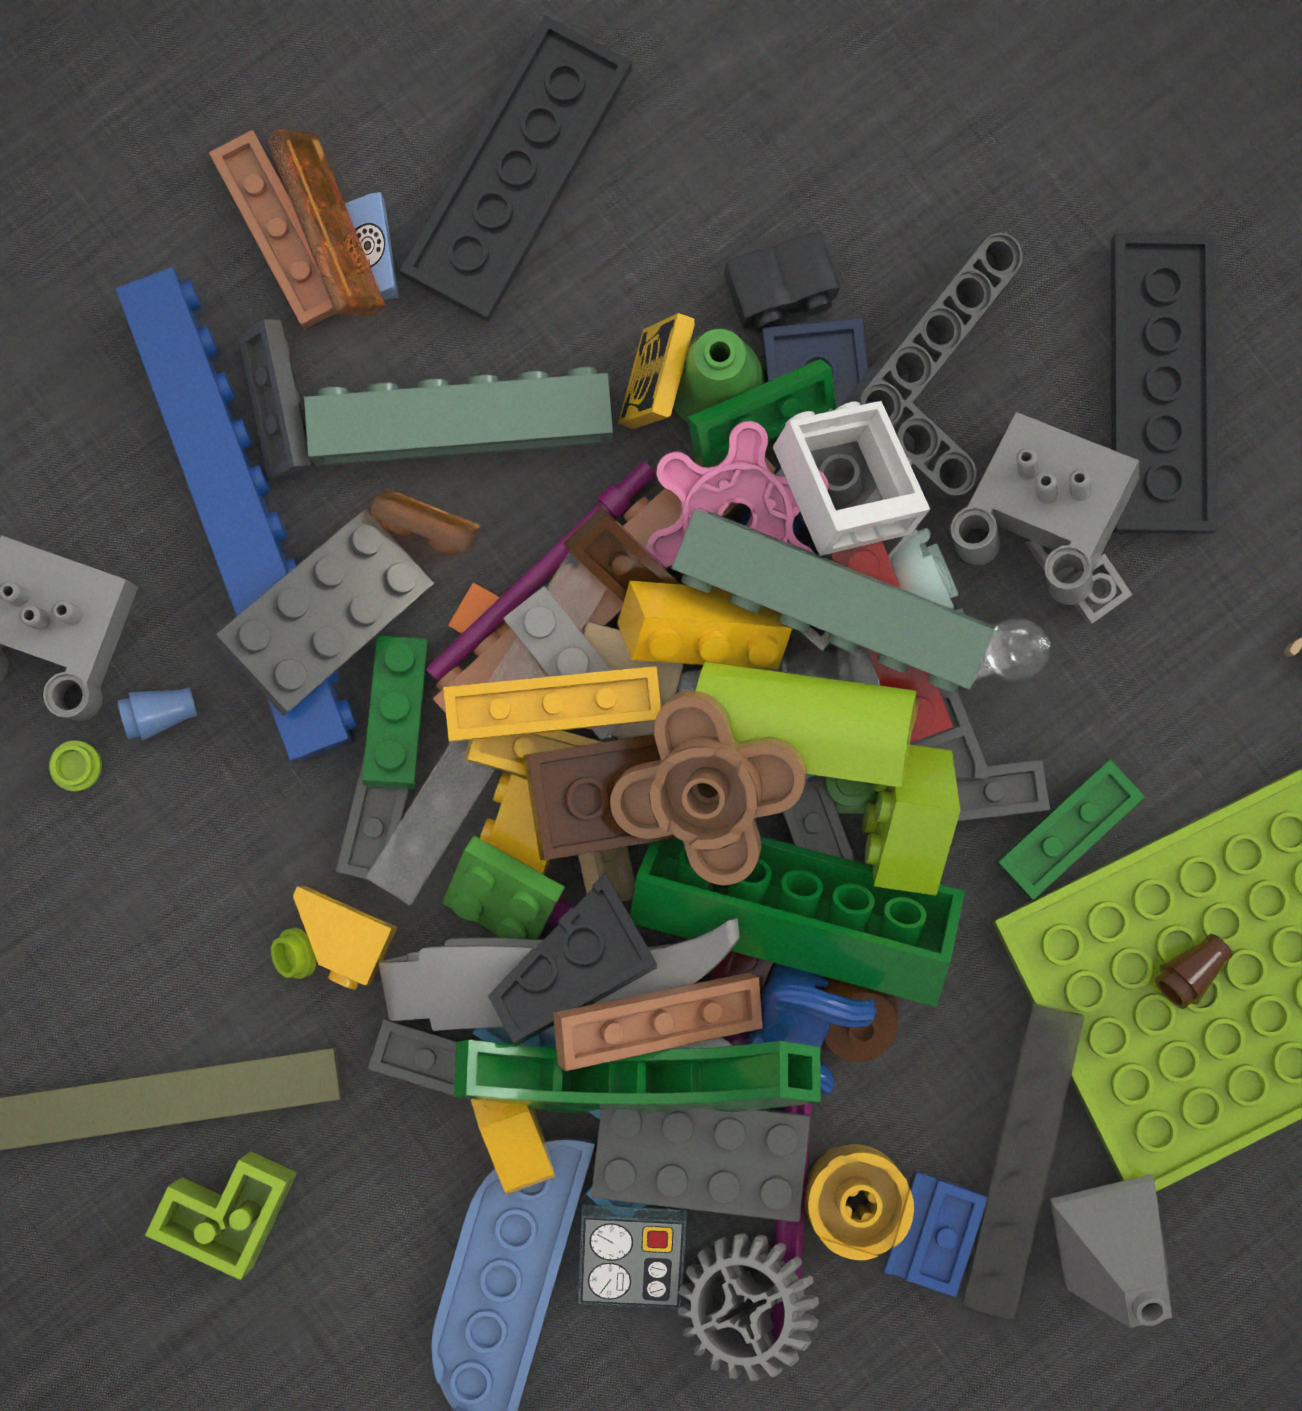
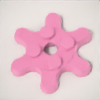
M743 421L731 430L728 455L717 466L709 468L699 466L682 452H671L660 459L656 470L658 480L664 488L671 490L679 497L682 507L680 517L673 525L656 530L647 540L646 549L665 567L673 566L695 509L703 508L723 516L724 510L731 502L743 503L750 508V519L745 526L814 553L809 546L797 540L793 533V522L800 510L786 477L772 473L766 466L765 451L768 445V435L759 423ZM819 470V473L828 491V479L826 478L824 473Z

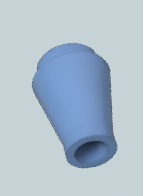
M190 687L180 690L129 692V698L118 700V707L128 740L141 737L142 741L184 720L198 716Z

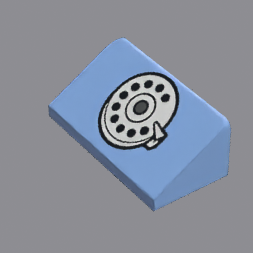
M371 193L335 207L349 304L354 305L399 298L386 206L382 193Z

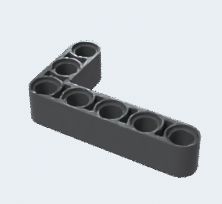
M998 232L991 234L964 251L844 402V404L859 402L860 405L866 404L867 398L872 399L874 402L882 401L906 456L912 460L911 468L925 498L929 501L938 502L967 493L976 481L977 471L970 456L913 404V401L1018 271L1023 255L1021 246L1008 233ZM986 251L995 259L996 270L988 264ZM957 287L966 295L967 307L958 300L956 294ZM927 324L936 330L938 335L937 344L929 339L926 331ZM897 361L902 362L908 370L907 382L902 380L897 373ZM905 431L914 439L915 451L913 454L904 446L903 434ZM941 465L946 467L950 473L951 482L949 487L941 481L939 475Z

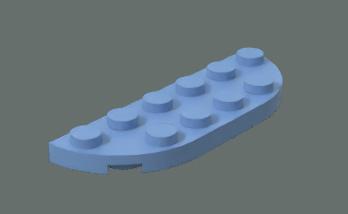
M573 1137L546 1139L545 1144L556 1177L506 1194L494 1167L476 1191L464 1220L432 1334L431 1347L434 1374L437 1383L440 1384L447 1401L454 1411H518L595 1141Z

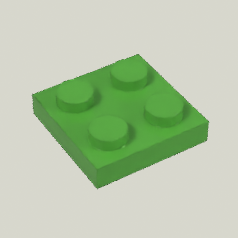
M473 836L462 854L442 904L451 908L462 919L478 923L497 934L499 938L539 939L565 887L478 837Z

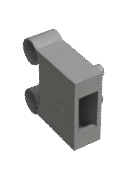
M1016 412L968 507L959 511L952 520L950 527L951 535L958 556L967 564L975 566L984 565L992 561L999 552L1000 538L997 526L1053 549L1046 558L1044 566L1048 592L1059 603L1066 605L1080 603L1092 591V572L1139 481V460ZM979 528L988 532V536L980 543L971 544L963 540L966 533L972 529ZM1068 567L1077 568L1083 573L1079 580L1068 584L1060 582L1055 576L1060 570Z
M1 535L0 682L4 680L9 668L7 655L2 650L3 645L67 667L65 672L55 674L46 683L43 692L44 703L48 710L58 717L75 721L91 719L102 706L103 696L100 688L139 586L121 577ZM79 684L83 693L82 701L76 708L68 710L64 702L65 692L70 686Z

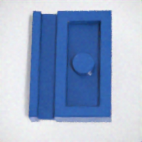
M914 1170L909 1183L914 1200L912 1224L903 1241L887 1251L882 1270L886 1274L895 1275L906 1279V1281L956 1297L988 1197L983 1193Z

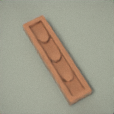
M251 130L210 151L209 154L302 328L305 330L347 308L348 306L254 131Z
M750 972L553 1012L558 1066L565 1071L763 1028L759 977Z

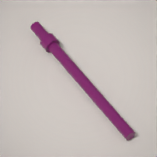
M642 461L616 487L609 485L596 498L598 504L425 668L428 673L439 682L449 671L457 667L504 622L503 618L527 600L573 556L568 552L563 542L601 506L615 520H618L631 507L629 501L656 476L654 470L646 462Z

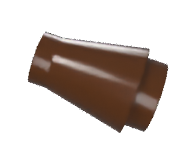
M1209 934L1203 941L1160 965L1161 973L1155 977L1156 986L1171 1003L1181 1009L1187 1008L1191 1003L1199 1004L1224 964L1233 956L1232 951L1221 938L1214 934Z

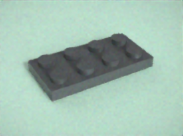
M365 508L220 630L212 640L272 705L285 716L424 594L434 583Z
M612 1108L601 1109L591 1198L799 1222L810 1115L767 1109L734 1113L697 1108L655 1113Z

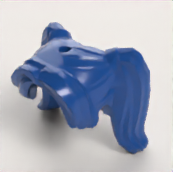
M776 964L771 972L768 983L762 989V994L760 995L763 1028L753 1030L748 1036L745 1045L785 1041L821 1048L830 1031L831 1023L850 1028L869 1026L874 1021L877 1009L872 998L865 1001L854 1000L816 989L815 987L828 988V980L821 975ZM820 1058L821 1093L829 1095L833 1090L834 1079L828 1065Z

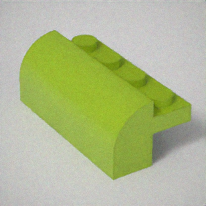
M704 663L699 675L696 691L712 696L723 706L728 715L736 742L743 743L762 738L781 739L799 751L805 761L807 774L902 787L907 772L911 732L917 717L919 699H916L917 691L719 663Z

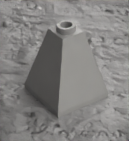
M1151 1174L1050 1199L1064 1284L1068 1291L1129 1328L1141 1325L1154 1326L1163 1320L1172 1318L1167 1261L1155 1180Z

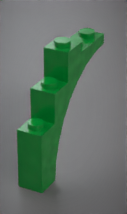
M464 1040L456 1042L454 1097L529 1105V1109L565 1113L609 1108L647 1113L697 1108L734 1113L821 1102L820 1047L774 1041L713 1048L665 1049L565 1071L558 1066L556 1047L527 1045L515 1047L514 1044Z

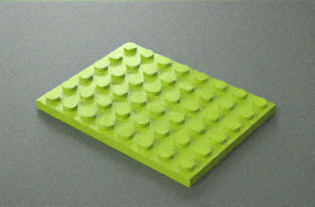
M1302 767L992 920L1121 1181L1151 1174L1155 1180L1157 1192L1302 1119ZM1209 934H1214L1229 946L1233 956L1224 964L1199 1004L1191 1003L1187 1008L1181 1009L1171 1003L1156 986L1155 977L1161 973L1160 965L1203 941Z

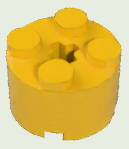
M860 1144L833 1147L828 1149L814 1163L807 1175L804 1194L806 1214L817 1236L834 1253L852 1260H869L878 1257L877 1255L888 1251L892 1247H896L907 1235L914 1216L912 1193L903 1173L881 1151ZM859 1190H863L869 1203L867 1205L859 1204L856 1212H854L847 1202V1198L849 1196H856Z

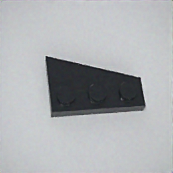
M605 872L592 885V890L574 909L571 907L558 921L559 925L536 949L533 948L488 995L515 1047L554 1026L553 1012L592 1005L657 969L656 961Z

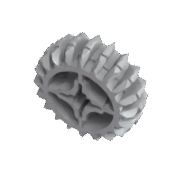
M739 1233L734 1236L733 1243L726 1237L715 1241V1251L705 1248L698 1253L701 1265L692 1264L688 1266L685 1272L693 1283H685L680 1287L678 1293L690 1300L691 1303L680 1307L678 1315L684 1318H691L693 1324L684 1329L683 1336L688 1338L697 1334L702 1343L696 1346L694 1355L701 1356L710 1351L713 1354L710 1361V1370L716 1371L727 1362L730 1379H737L742 1375L744 1369L750 1381L759 1380L764 1370L770 1377H775L782 1372V1363L789 1367L793 1366L799 1360L797 1350L805 1351L812 1343L804 1331L814 1330L818 1326V1320L805 1311L815 1308L819 1304V1298L813 1295H804L803 1290L813 1284V1277L805 1275L799 1279L796 1275L795 1270L802 1264L801 1258L795 1257L787 1263L783 1260L786 1253V1244L778 1243L768 1252V1240L765 1235L755 1237L752 1245L746 1233ZM743 1265L761 1271L775 1285L764 1286L759 1284L753 1278L750 1270H744ZM722 1273L726 1281L722 1284L725 1293V1303L720 1310L715 1311L713 1293L717 1279ZM751 1299L755 1303L762 1299L767 1300L759 1305L754 1312L750 1311L746 1314L742 1310L734 1314L731 1313L743 1301L746 1302ZM783 1301L785 1310L784 1325L779 1338L775 1342L771 1334V1330L774 1328L771 1320V1310L774 1305ZM730 1327L736 1329L742 1334L746 1344L752 1343L753 1347L734 1340L723 1328Z

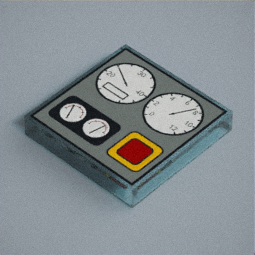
M582 1205L578 1304L679 1309L682 1306V1295L678 1292L680 1287L683 1286L687 1210Z

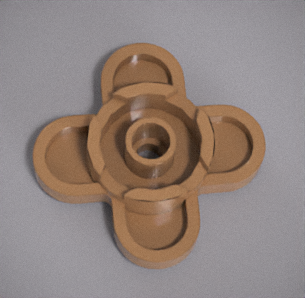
M686 691L676 694L663 705L654 724V737L661 760L635 765L621 775L611 793V812L617 824L632 836L653 839L675 835L678 839L683 840L689 863L700 877L718 885L735 884L744 880L752 873L760 856L761 839L755 818L784 812L797 803L806 784V764L799 751L781 739L762 738L743 743L736 742L725 709L712 696L699 691ZM701 783L709 784L717 791L708 792L703 789Z

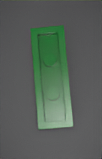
M822 359L816 360L688 416L695 460L702 467H709L723 461L728 455L731 430L743 421L759 423L765 429L768 440L779 436L786 422L799 413L812 411L816 415L825 413L830 408L836 410L831 366Z
M377 635L362 776L363 786L415 789L426 678L425 668L427 667L428 639Z
M1111 759L1105 760L995 863L1029 900H1034L1143 800L1145 796Z

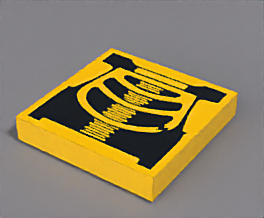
M677 313L643 329L621 409L619 425L636 429L671 416L695 326L694 318Z

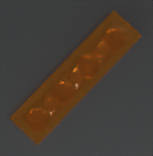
M277 129L267 142L335 314L375 316L385 307V303L317 134Z

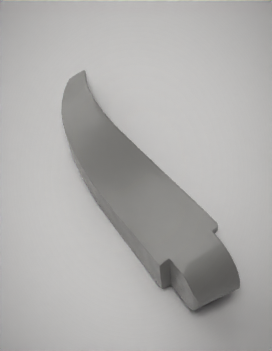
M732 918L716 929L693 939L675 944L648 947L657 963V969L594 1004L695 984L716 967L740 939L738 918ZM498 937L452 938L446 940L445 946L426 947L420 951L378 962L389 1020L400 1021L429 1018L433 1031L504 1027L488 995L543 940Z

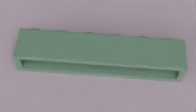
M592 367L571 369L568 371V376L548 377V373L542 371L524 372L518 375V380L498 381V377L492 375H479L470 377L468 384L448 385V381L442 379H429L418 382V388L398 389V385L392 383H378L368 386V392L348 393V389L342 387H327L319 389L317 391L318 396L304 397L308 457L316 467L614 443L608 373L598 374V369Z
M703 508L694 510L672 569L684 573L681 582L707 593L711 592L713 586L732 593L730 602L737 606L759 613L761 606L780 612L781 615L778 621L786 626L808 633L811 625L830 633L827 641L833 645L857 653L860 645L879 653L877 662L904 673L907 672L909 665L929 673L926 680L928 683L952 693H956L959 686L971 689L995 632L994 625Z

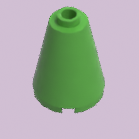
M713 329L691 339L673 405L676 413L688 424V416L764 384V370L758 356L735 333L726 329Z

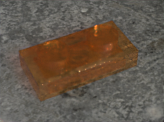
M390 489L375 496L369 514L383 520L381 525L385 529L405 536H409L411 532L429 538L428 544L432 548L448 554H457L458 550L465 552L474 545L481 527L478 524Z

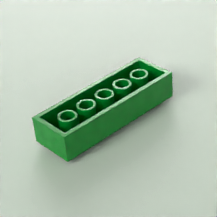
M760 836V856L752 873L738 883L718 885L704 880L693 870L689 863L683 840L672 838L650 842L635 881L630 917L635 925L686 939H693L716 929L732 918H738L740 939L731 950L733 952L937 1007L951 962L965 893L964 890L939 884L937 895L935 896L875 887L873 867L870 865Z

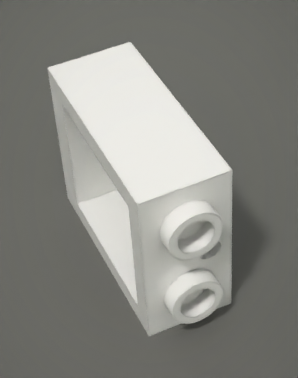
M882 401L860 405L859 402H850L838 407L834 411L816 415L812 411L799 413L786 422L783 431L773 446L819 556L910 535L930 510ZM857 441L883 500L836 511L810 451Z

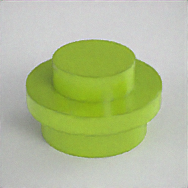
M74 740L61 744L55 749L49 762V771L53 781L59 787L68 791H83L90 788L98 780L102 770V761L99 753L92 745L83 741Z
M296 927L284 930L280 937L273 941L271 945L272 961L276 970L282 976L302 979L314 972L316 957L308 935L303 930Z

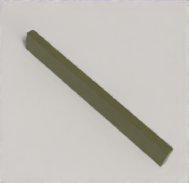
M336 1047L2 1096L0 1097V1151L341 1100L343 1094Z

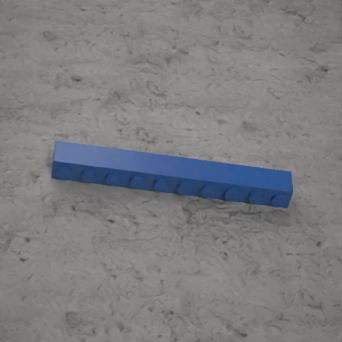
M171 267L115 289L236 616H238L299 564L295 558L287 559L281 543L288 539L284 523L278 511L270 513L264 495L271 493V489L261 465L252 466L247 448L254 446L253 440L244 419L235 420L229 403L237 400L226 372L218 374L212 357L219 354V349L209 326L201 328L195 311L201 309L202 304L196 288L191 280L184 282L174 268ZM338 669L285 716L268 700L290 761L301 763L355 742L351 731L358 727L355 713L348 699L340 701L333 683L341 680Z

